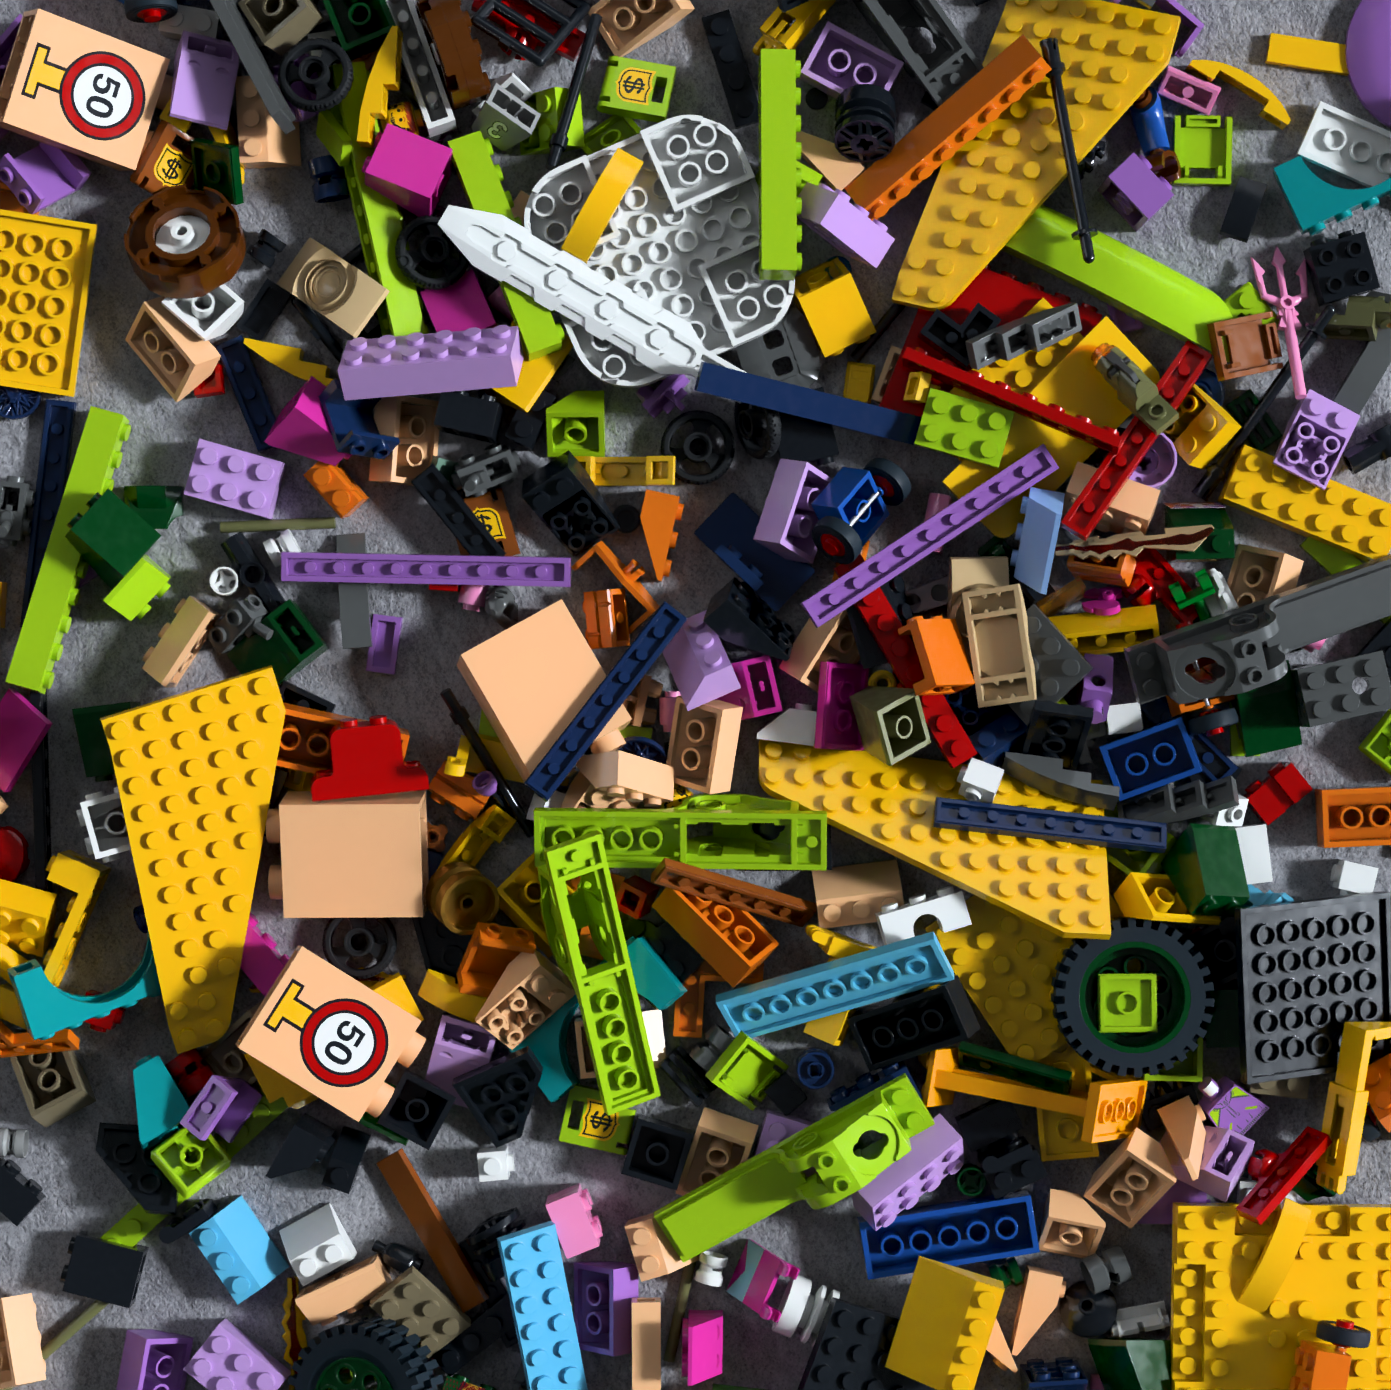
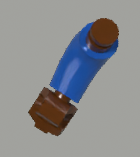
M1148 86L1129 109L1131 110L1133 125L1143 154L1152 165L1150 170L1158 178L1160 176L1164 177L1171 185L1172 181L1178 180L1181 177V167L1176 153L1170 150L1160 96L1153 87Z

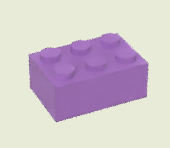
M1133 152L1106 178L1097 191L1137 232L1174 194L1171 192L1172 186L1162 176L1158 178L1150 170L1152 168L1150 162L1144 156H1137Z

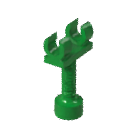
M1205 569L1195 573L1200 586L1187 593L1183 592L1179 582L1168 586L1179 609L1193 604L1200 621L1211 618L1203 598L1216 593Z

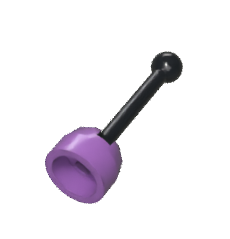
M482 771L477 774L472 781V786L477 793L482 796H492L500 807L515 819L509 807L496 793L498 783L494 775L490 771Z

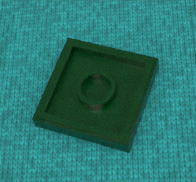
M200 138L190 140L195 190L204 191V186L210 187L222 193L230 204L238 205L244 203L238 146Z

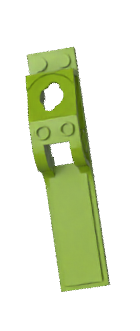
M715 793L689 796L682 801L681 805L666 809L537 807L534 809L535 867L546 864L542 849L597 830L602 835L609 868H656L664 858H668L701 869L827 871V811H799L798 801L762 798L747 794ZM713 822V836H699L687 840V824ZM774 823V825H785V829L780 832L776 839L767 840L753 832L752 824Z
M596 830L542 849L546 864L538 866V880L541 892V914L548 943L558 967L568 977L576 993L603 1109L609 1116L657 1098L661 1094L602 835ZM581 876L577 890L569 895L566 881ZM586 926L589 927L596 948L607 961L589 969H586L581 959L578 946L580 941L577 932L578 929Z
M906 1073L656 1210L654 1218L684 1263L796 1201L806 1200L810 1208L822 1209L862 1189L887 1167L911 1151L909 1138L935 1125L934 1119ZM874 1130L885 1134L877 1142L862 1150L858 1149L853 1152L854 1145L858 1143L860 1136L864 1132ZM814 1166L817 1173L807 1177L803 1171Z

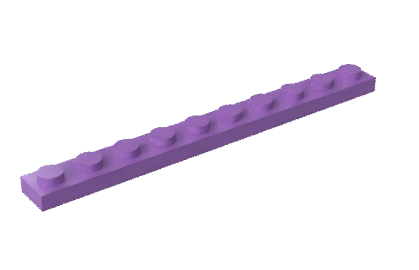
M1041 444L803 601L801 605L816 628L820 627L1059 469L1058 465L1046 446Z
M281 552V581L570 587L571 557Z

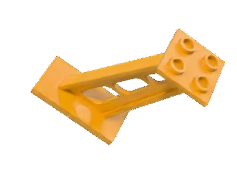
M958 1047L940 1048L931 1051L926 1060V1082L921 1090L922 1101L926 1107L953 1104L954 1093L957 1091L1085 1117L1081 1141L1088 1143L1127 1138L1136 1127L1140 1129L1148 1081H1144L1139 1077L1090 1082L1089 1092L1071 1089L1070 1094L1065 1095L997 1075L959 1069Z

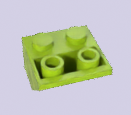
M553 87L535 92L524 102L540 113L541 116L532 135L520 142L521 155L550 153V139L552 134L556 133L569 88ZM579 94L567 133L569 140L564 152L585 147L581 94Z

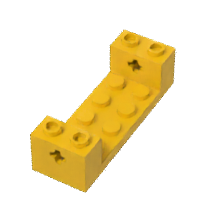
M72 850L59 852L57 856L53 855L46 868V871L49 872L47 880L78 893L77 897L72 896L66 909L69 912V916L66 922H61L55 933L54 938L58 939L54 949H49L43 960V965L46 966L44 974L57 988H59L112 869ZM8 982L0 985V1018L27 1030L13 986Z

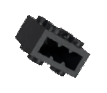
M1354 229L1337 234V240L1330 242L1327 241V237L1310 242L1311 247L1303 251L1319 307L1380 288L1365 232L1355 234Z

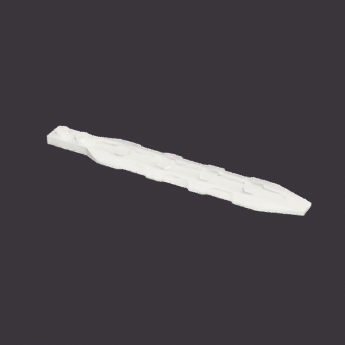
M448 205L438 222L439 227L474 267L500 282L505 281L534 298V302L583 326L586 332L602 341L607 340L635 356L638 362L661 375H691L697 379L701 362L745 372L705 349L689 322L666 309H659L632 293V289L618 281H611L583 265L580 259L564 250L559 251L531 235L528 229L504 215Z

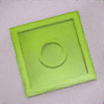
M1097 973V1026L1100 1033L1157 1032V973Z

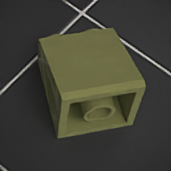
M868 686L850 696L864 750L886 765L892 766L931 743L919 696H916L914 689Z

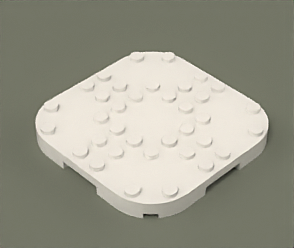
M680 115L666 119L641 130L639 134L591 155H584L558 166L544 175L534 186L525 207L524 228L528 229L531 235L557 250L563 251L561 247L616 150L620 148L643 161L644 164L631 187L628 188L587 264L583 261L581 263L609 280H616L632 289V293L659 309H666L689 322L704 348L715 355L724 353L766 334L783 319L789 309L794 294L795 279L794 281L759 280V187L740 142L721 123L699 115ZM560 314L580 361L599 380L616 387L638 388L671 376L657 373L638 362L635 356L607 340L602 341L586 332L583 326Z

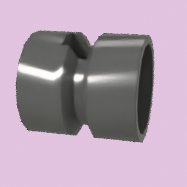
M716 1023L704 1034L705 1041L698 1042L689 1053L690 1057L707 1072L735 1039Z
M1119 1245L1102 1250L1101 1256L1092 1254L1079 1261L1084 1280L1094 1295L1108 1290L1111 1283L1118 1286L1132 1280L1129 1263Z

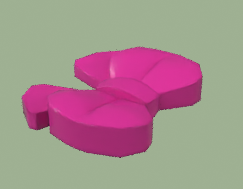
M1118 587L1089 589L1083 594V597L1098 600L1081 603L1082 608L1088 613L1101 616L1117 614L1121 609L1120 602L1116 600L1123 597V590Z

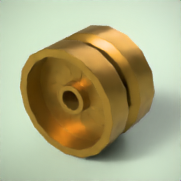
M451 862L440 867L431 876L426 887L425 900L429 911L451 932L459 935H472L478 922L490 924L499 909L500 897L496 886L477 868L465 862Z

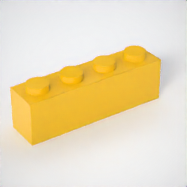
M1156 604L1120 608L1121 611L1119 613L1106 616L1086 612L1047 617L1082 656L1085 653L1099 655L1124 652V648L1160 636Z

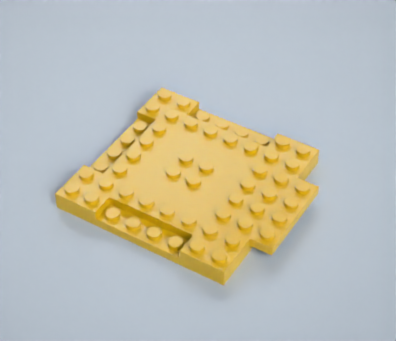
M1173 1202L1170 1331L1172 1390H1289L1290 1380L1296 1374L1297 1365L1295 1364L1294 1356L1296 1348L1301 1345V1339L1332 1344L1316 1337L1317 1324L1322 1320L1336 1321L1337 1319L1352 1321L1355 1326L1365 1328L1371 1332L1370 1343L1367 1348H1347L1346 1353L1351 1355L1352 1358L1346 1390H1391V1204L1299 1203L1312 1210L1306 1232L1282 1286L1264 1314H1261L1239 1303L1238 1299L1275 1226L1272 1223L1281 1203L1260 1226L1239 1216L1235 1208L1240 1203Z

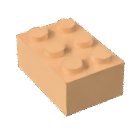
M1077 462L1065 493L1063 515L1067 514L1098 468ZM1128 479L1095 528L1102 532L1111 531L1117 534L1141 531L1146 536L1161 490Z

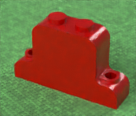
M386 715L371 716L369 721L358 722L357 718L341 719L340 724L333 726L329 732L332 768L316 771L310 781L312 801L429 789L428 775L420 761H403L399 727L395 721L387 719Z

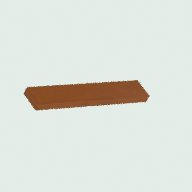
M664 858L651 873L652 883L799 927H803L817 911L816 903L668 858Z
M401 1148L377 1162V1166L463 1313L486 1301L489 1298L488 1294L404 1150Z

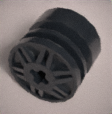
M857 84L846 88L839 94L835 103V148L842 156L860 163L875 162L885 158L891 153L895 145L896 105L891 93L880 86Z
M517 1207L496 1213L487 1218L465 1238L468 1246L480 1241L482 1242L473 1250L474 1256L486 1252L489 1253V1256L481 1263V1267L490 1282L504 1277L497 1238L520 1231L526 1225L525 1220L511 1224L520 1215Z

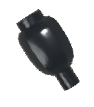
M376 1240L373 1244L372 1251L380 1254L383 1262L391 1269L401 1274L411 1266H414L418 1271L421 1270L424 1260L419 1258L418 1252L414 1249L396 1242L386 1245Z

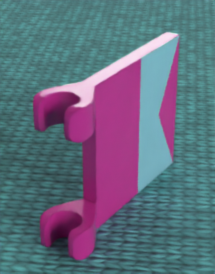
M748 1239L726 1292L757 1312L764 1320L770 1319L778 1323L782 1312L768 1305V1301L779 1275L783 1277L788 1276L796 1280L800 1269L779 1258L755 1241Z

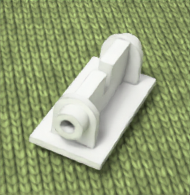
M1215 568L1209 569L1207 574L1216 593L1203 598L1211 616L1214 617L1239 608L1223 574Z
M1159 1301L1118 1309L1116 1320L1110 1328L1111 1337L1118 1336L1121 1339L1123 1338L1122 1336L1137 1334L1141 1331L1165 1330V1327L1170 1326L1169 1317L1166 1315L1165 1302Z

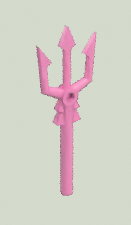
M1276 246L1271 264L1276 267L1281 298L1267 294L1262 277L1265 271L1252 257L1250 259L1260 299L1276 306L1278 311L1276 319H1279L1277 330L1284 331L1295 399L1299 400L1306 398L1307 394L1296 330H1300L1302 324L1297 319L1299 313L1294 306L1309 297L1306 260L1304 258L1295 273L1300 277L1301 294L1291 297L1287 293L1283 269L1286 260Z

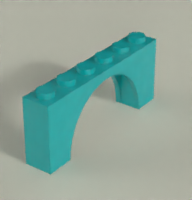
M1301 156L1273 168L1274 177L1302 235L1308 232L1310 236L1326 229L1325 224L1336 220L1337 223L1345 221L1353 216L1352 211L1361 207L1364 211L1380 203L1378 199L1387 195L1391 197V177L1373 187L1344 189L1328 184L1318 178L1307 167Z
M148 927L147 945L138 968L123 984L103 994L81 996L70 994L57 988L47 979L36 959L7 969L27 1031L34 1040L49 1039L57 1031L65 1028L74 1029L81 1026L85 1020L93 1017L95 1019L103 1018L109 1015L111 1010L119 1007L128 1008L138 1003L137 1000L147 996L157 997L162 995Z
M631 937L626 941L638 994L647 998L659 1010H664L688 991L645 937L637 939ZM576 994L513 1050L508 1048L513 1053L526 1046L530 1047L543 1066L538 1087L551 1103L559 1101L573 1087L580 1083L571 1068L567 1054L569 1024L579 1007Z

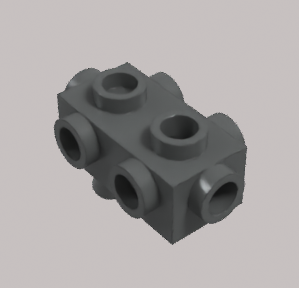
M495 443L487 446L484 449L485 453L474 457V454H467L457 460L459 464L453 466L455 474L450 475L456 491L462 489L466 497L472 496L475 498L487 493V489L495 485L503 487L514 482L513 478L520 476L517 467L521 466L515 449L510 451L507 445L501 447L500 443ZM502 459L500 467H493V462Z
M7 476L6 481L0 480V545L17 547V541L25 542V536L31 535L32 519H27L29 507H34L35 491L31 490L30 484L24 483V478ZM14 492L19 493V501L17 503H13L11 500V495Z
M250 594L246 599L239 597L228 606L229 610L225 615L219 617L212 624L214 628L210 630L207 636L211 645L220 654L232 650L245 636L251 638L258 634L264 639L269 640L273 635V630L261 623L269 612L257 596Z

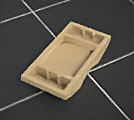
M310 237L277 282V285L354 338L358 337L390 292L367 274Z
M1007 556L950 557L947 619H956L971 669L973 667L971 665L972 660L962 592L1009 585Z
M1020 584L962 592L978 708L1037 700L1035 665L1028 636V617Z

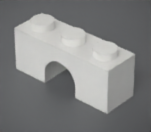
M947 886L936 890L937 895L926 898L925 894L909 898L908 904L898 906V903L895 902L882 906V911L875 913L884 945L915 937L913 931L914 923L918 917L924 914L934 915L940 931L944 933L972 925L962 890H954L953 886Z

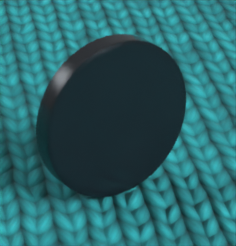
M814 87L806 94V104L813 110H820L826 106L828 95Z

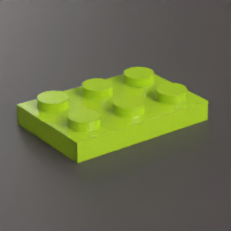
M930 388L914 445L998 469L1015 412Z

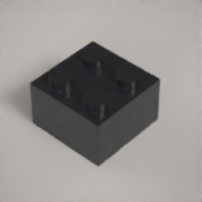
M638 1114L621 1174L677 1190L693 1138V1130Z

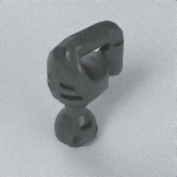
M497 585L486 591L485 611L504 629L517 624L518 604L515 602L513 593L508 588H505V586Z

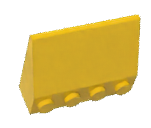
M919 1256L885 1367L936 1390H974L1005 1291L1003 1281Z

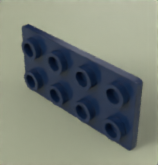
M731 493L695 530L694 534L741 580L748 584L774 611H778L812 576L815 570L808 563L786 560L753 540L760 517L735 493Z

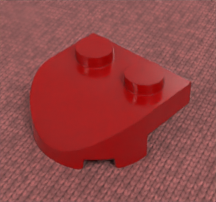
M0 826V879L14 882L27 870L30 859H28L27 847L29 846L27 840L17 829L11 826Z

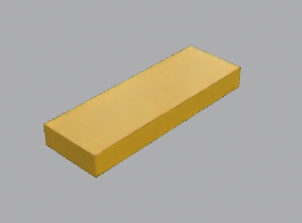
M1275 33L1269 35L1266 64L1348 76L1349 74L1345 56L1346 44Z

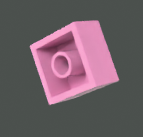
M580 1183L549 1195L545 1204L551 1221L556 1226L557 1236L567 1259L599 1247L601 1237L603 1236L602 1232L604 1231L599 1216L593 1217L591 1205H593L590 1193L587 1188L582 1190Z

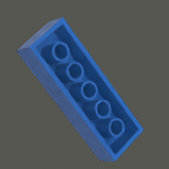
M1028 1190L1011 1192L998 1199L990 1195L915 1207L908 1210L904 1209L897 1214L892 1224L887 1227L882 1226L877 1231L862 1216L857 1217L868 1280L914 1273L919 1256L948 1265L958 1266L1040 1252L1032 1200Z

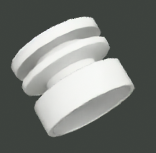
M798 1275L796 1280L792 1278L789 1280L778 1307L782 1314L778 1323L773 1322L772 1331L790 1338L795 1333L797 1327L802 1329L800 1342L803 1344L808 1341L811 1333H813L811 1347H813L831 1298L839 1299L840 1292L833 1289L827 1299L824 1300L827 1287L822 1285L817 1290L815 1296L811 1295L812 1281Z

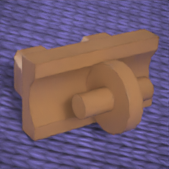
M644 675L623 702L632 718L629 723L630 725L641 727V724H655L657 710L646 708L645 705L647 696L654 698L661 696L663 684L651 679L652 676Z

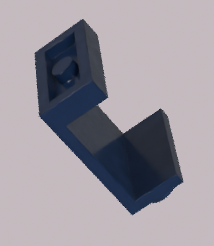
M333 379L318 396L337 452L384 460L400 443L397 437L379 434L371 410L382 398L345 401L339 379Z

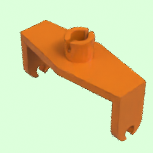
M600 541L571 568L575 572L596 553L600 556L621 584L647 609L641 617L629 626V634H631L654 614L660 606L638 580L641 575L645 574L642 566L636 571L634 570L640 563L632 559L626 566L603 541Z

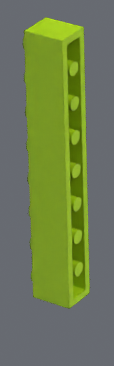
M761 48L758 59L759 280L794 281L797 270L801 271L802 253H797V243H801L802 225H797V215H801L802 198L797 197V187H801L802 171L796 169V160H801V142H796V132H801V115H796V105L801 103V88L796 87V78H800L801 60H796V49Z
M481 130L448 141V147L453 149L452 162L470 209L501 214L523 226L520 218H514L511 208L514 207L513 199L509 190L504 192L501 182L504 181L503 173L499 164H493L491 155H494V151L489 138L484 139ZM498 281L514 324L519 328L521 342L528 360L532 361L562 350V340L565 339V334L560 322L556 324L554 322L552 313H555V310H548L534 302V298L505 281Z

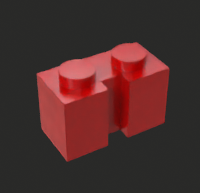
M1280 761L1267 771L1268 777L1261 782L1257 779L1245 788L1247 793L1244 797L1249 799L1248 806L1263 824H1271L1286 812V809L1296 804L1313 790L1292 762H1285L1283 764Z

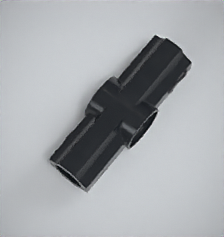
M1390 424L1367 436L1366 440L1355 444L1342 453L1343 462L1353 475L1379 460L1383 461L1391 457Z
M242 532L231 536L220 544L238 572L241 582L246 585L252 595L257 596L261 600L263 606L269 612L266 616L286 602L271 579L267 568L261 563ZM252 567H258L261 572L260 579L255 583H251L247 577V573Z

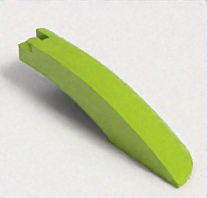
M1043 204L1001 249L1124 312L1127 316L1185 343L1188 340L1211 354L1212 349L1207 324L1233 319L1224 301L1210 289L1098 230V234L1091 238L1095 260L1092 263H1086L1083 260L1080 240H1073L1071 235L1078 230L1076 220ZM1222 336L1226 361L1230 363L1226 336Z

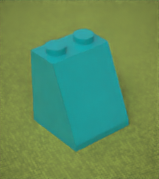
M151 1055L142 1058L136 1063L137 1068L133 1069L139 1140L144 1152L182 1128L183 1126L180 1124V1121L190 1108L159 1055L154 1058Z

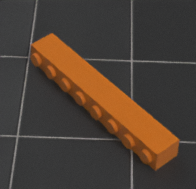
M1022 34L897 142L891 153L885 158L874 162L844 189L857 205L870 213L868 215L869 219L873 221V219L877 220L883 217L892 206L905 198L914 187L930 177L935 169L946 160L952 158L956 151L968 141L973 140L978 132L990 122L995 121L1006 108L1018 101L1034 84L1040 82L1052 68Z

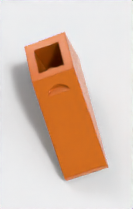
M646 489L640 519L657 580L662 582L663 576L669 577L672 560H668L667 557L669 548L675 549L678 532L673 531L675 520L681 521L684 504L679 503L680 496Z

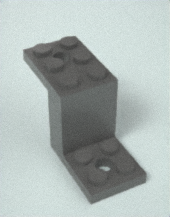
M1383 650L1323 664H1308L1291 668L1300 727H1313L1391 709V684ZM1357 677L1363 678L1367 683V688L1362 694H1357L1352 689V683ZM1236 724L1239 739H1241L1238 725Z

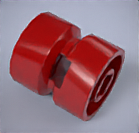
M196 1048L181 1053L165 1064L171 1077L177 1079V1087L185 1100L201 1090L210 1077L214 1075L208 1065L201 1064L203 1058ZM186 1066L192 1070V1073L187 1075L184 1068Z

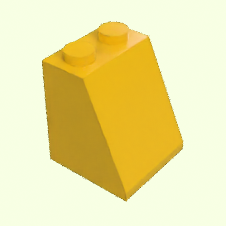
M837 256L795 277L793 299L812 331L817 348L825 358L839 355L846 347L854 343H863L870 338V335L876 333L851 273Z

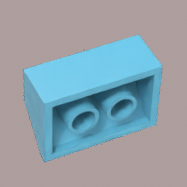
M242 1195L189 1232L237 1305L262 1289L290 1266Z

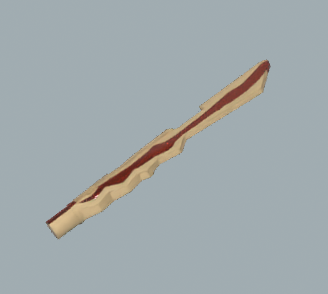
M1209 524L1165 528V534L1146 536L1141 531L1115 534L1100 539L1099 536L1088 537L1086 541L1078 539L1069 544L1056 545L1055 555H1074L1082 560L1094 557L1102 560L1109 556L1115 559L1123 553L1136 557L1144 548L1194 552L1213 532L1214 527Z

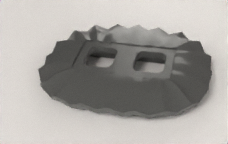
M790 305L783 319L769 331L780 330L784 340L783 344L768 349L762 335L737 346V354L743 371L749 374L810 388L817 381L821 368L819 351L804 315ZM785 356L790 357L793 369L790 372L776 375L772 366L773 361Z

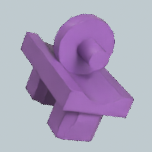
M671 375L660 380L662 383L655 390L650 385L641 387L636 392L642 401L641 405L654 419L663 410L669 414L674 407L681 412L686 408L680 402L688 394L684 388L690 381L685 375Z

